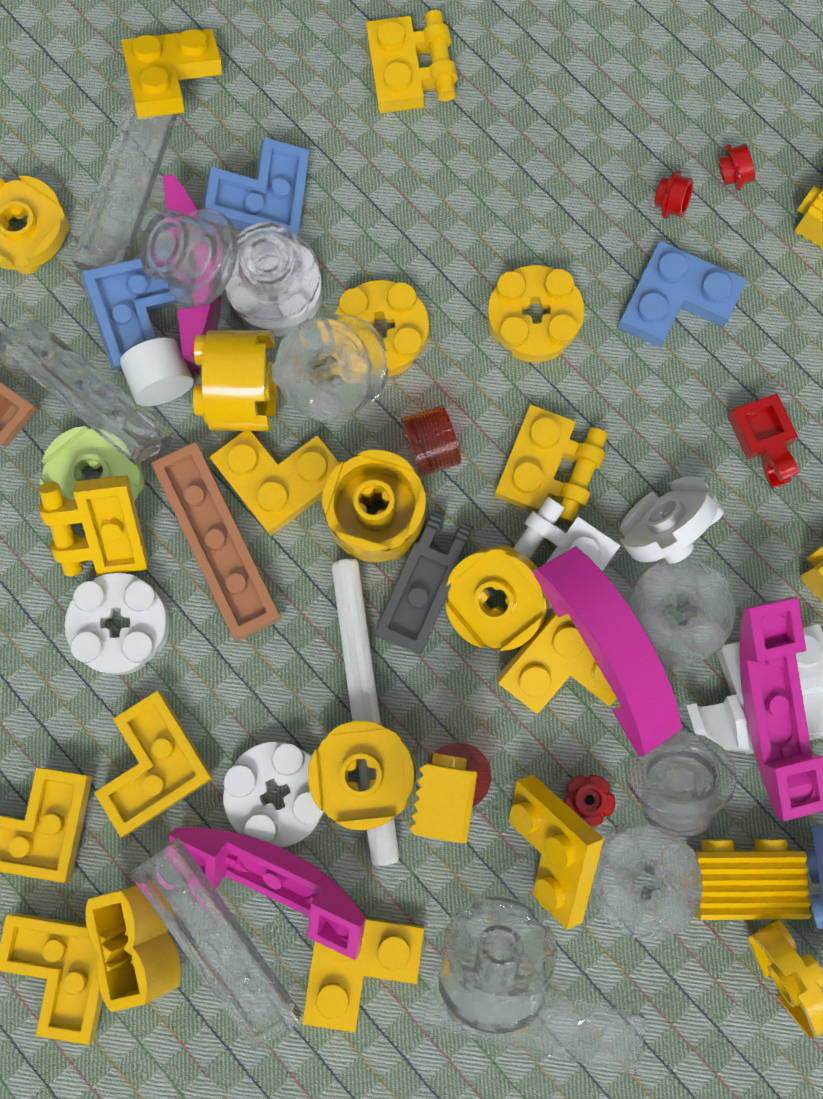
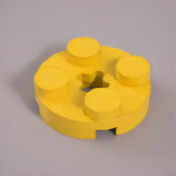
M18 176L20 180L5 182L1 178L0 268L16 270L21 274H31L59 251L70 230V222L54 191L41 180L31 176ZM25 215L29 216L26 220L27 224L23 229L12 231L13 228L9 224L10 219L13 217L22 219Z
M541 265L520 267L514 271L505 272L498 279L497 286L489 299L487 312L488 328L496 343L499 344L500 342L504 348L511 351V356L525 362L549 361L564 353L565 348L570 346L580 333L584 320V302L580 291L574 285L573 277L564 269H553ZM531 304H537L541 308L546 309L548 314L543 315L541 323L537 324L532 323L531 316L523 315L522 310L529 309Z
M375 280L363 283L356 288L346 290L339 299V306L333 318L335 344L342 358L359 368V372L372 377H391L401 374L413 365V361L419 357L421 351L423 353L427 346L429 319L423 302L416 296L415 290L406 283H396L388 280ZM385 319L386 323H392L395 328L387 330V337L380 339L377 338L376 331H368V327L375 324V320Z
M507 545L480 549L463 559L449 575L447 586L451 584L448 592L449 601L445 603L447 616L457 633L472 645L483 648L485 645L491 648H501L499 651L518 648L530 640L542 626L547 610L550 607L549 600L532 573L538 567L528 557L516 552ZM493 587L495 590L501 589L507 595L505 600L508 605L507 610L504 611L499 605L493 609L487 605L486 600L489 599L490 593L486 588Z
M353 721L334 728L327 734L328 736L321 742L319 748L315 749L308 766L309 790L313 801L319 809L323 810L329 818L335 820V823L351 830L374 829L389 823L407 808L415 790L416 765L410 748L403 741L399 733L379 723ZM366 759L368 768H375L377 774L376 779L369 781V789L366 791H361L359 783L355 781L350 782L348 777L349 771L357 769V760Z
M776 919L748 937L749 946L765 978L771 976L780 991L776 996L788 1014L810 1038L814 1036L816 1038L823 1034V991H821L823 989V970L811 954L807 953L802 957L798 955L795 951L796 944L784 924L779 919Z

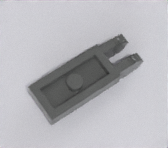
M435 510L430 516L419 543L415 542L374 633L376 637L422 656L451 587V584L447 586L449 575L461 562L460 558L473 529V526L463 522L454 534L453 544L448 555L436 551L431 547L436 536H439L445 514Z

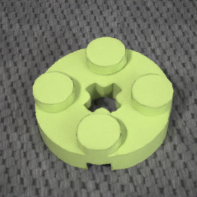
M82 426L62 433L49 445L42 460L45 466L42 472L43 480L40 478V486L47 482H57L62 496L69 500L75 499L73 494L75 482L84 480L85 475L82 470L88 465L94 469L100 466L103 467L100 478L128 475L134 502L145 484L141 461L134 448L118 432L104 427L103 429H88L87 426Z

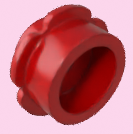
M745 143L733 148L730 144H727L725 146L726 155L718 158L719 171L725 186L734 183L735 189L741 190L744 184L755 181L752 157Z
M681 171L673 172L670 178L663 177L658 185L655 206L661 207L663 218L668 219L670 215L683 217L689 206L694 182L692 178L682 176Z
M592 774L589 777L583 775L576 776L566 787L567 796L563 802L591 827L600 825L603 822V818L605 816L609 817L615 808V796L609 791L610 784L599 775ZM587 795H592L594 797V803L592 805H587L585 803V797Z

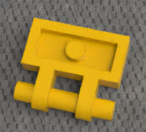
M430 10L425 14L426 28L422 31L413 32L411 16L366 22L379 114L424 108L423 91L436 89L438 100L442 102H448L455 98L454 83L458 78L455 63L449 58L448 47L451 45L450 30L444 24L440 10ZM430 53L432 64L429 67L419 68L417 55Z
M530 404L495 491L494 498L537 513L546 498L550 497L565 507L557 520L572 525L579 509H584L589 500L590 492L587 488L594 470L600 469L606 453L602 449L608 434L599 428L591 427L584 443L570 440V436L576 421ZM562 458L576 463L568 483L554 479Z
M128 475L76 481L73 491L75 499L73 500L62 496L57 482H47L39 486L38 491L42 501L38 506L42 522L50 527L53 537L50 543L51 552L54 560L61 563L65 576L80 574L83 571L82 561L93 560L97 576L109 573L147 570L148 554ZM82 523L86 537L80 538L78 535L73 534L71 524Z

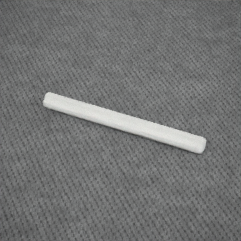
M356 559L338 560L333 562L331 567L352 722L370 721L381 724L359 564ZM360 759L357 761L361 791H366L369 789V781L376 779L377 774L375 768H368L366 759ZM394 819L383 826L367 830L371 863L374 866H384L398 862L399 850Z

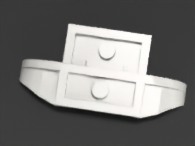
M820 624L803 627L807 651L796 653L809 740L823 738V631ZM740 642L722 645L717 651L731 696H727L723 703L698 706L695 703L686 705L695 735L701 740L725 750L741 751L748 755L753 754L754 750L749 734L742 694L739 656Z

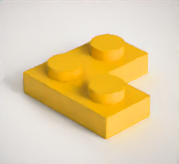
M191 29L180 33L156 36L142 35L137 38L121 40L138 119L184 113L183 97L178 80L222 75L221 58L213 29Z
M243 431L209 457L270 536L322 498L323 488L329 474L340 464L318 436H315L281 463L277 464L251 431Z
M554 610L544 620L542 626L533 637L522 646L496 677L497 683L536 714L544 708L570 676L609 707L617 699L569 614L558 617Z
M160 691L152 693L113 719L139 764L94 792L120 838L128 836L215 779L165 696Z
M36 767L25 819L0 815L1 873L67 883L72 880L93 776Z
M534 775L519 779L516 782L508 822L541 853L532 895L567 930L583 923L604 838Z
M15 912L7 914L0 941V971L47 979L35 1036L90 1045L95 1041L103 999L97 981L99 954L90 941L86 924Z
M365 917L361 951L356 960L315 941L302 1025L356 1033L364 976L417 984L424 926Z

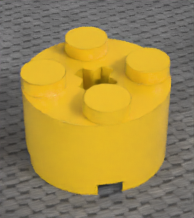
M208 330L206 335L195 336L194 358L196 365H202V385L194 386L193 409L195 416H203L204 423L208 425L211 431L273 430L274 425L267 416H276L278 381L277 362L267 361L266 348H275L274 336L271 330Z
M384 450L360 452L357 456L338 464L329 474L323 488L322 506L332 537L346 553L357 559L367 562H384L399 559L413 547L423 531L426 518V494L423 484L408 461L397 454ZM375 500L383 501L384 510H378L376 515L368 514L366 506H373Z

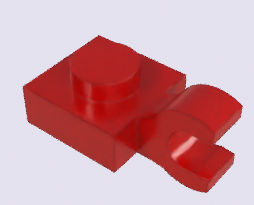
M773 394L730 411L727 418L746 459L761 455L764 474L772 489L790 483L792 481L791 477L799 474V469L787 445L792 444L798 435L778 394Z

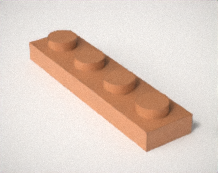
M195 441L151 462L233 639L239 642L281 621L282 617L197 442Z

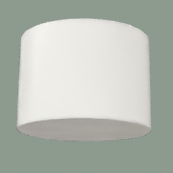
M156 338L142 342L126 351L120 359V365L133 398L140 406H155L170 402L185 394L193 386L194 380L182 356L180 346L175 339Z

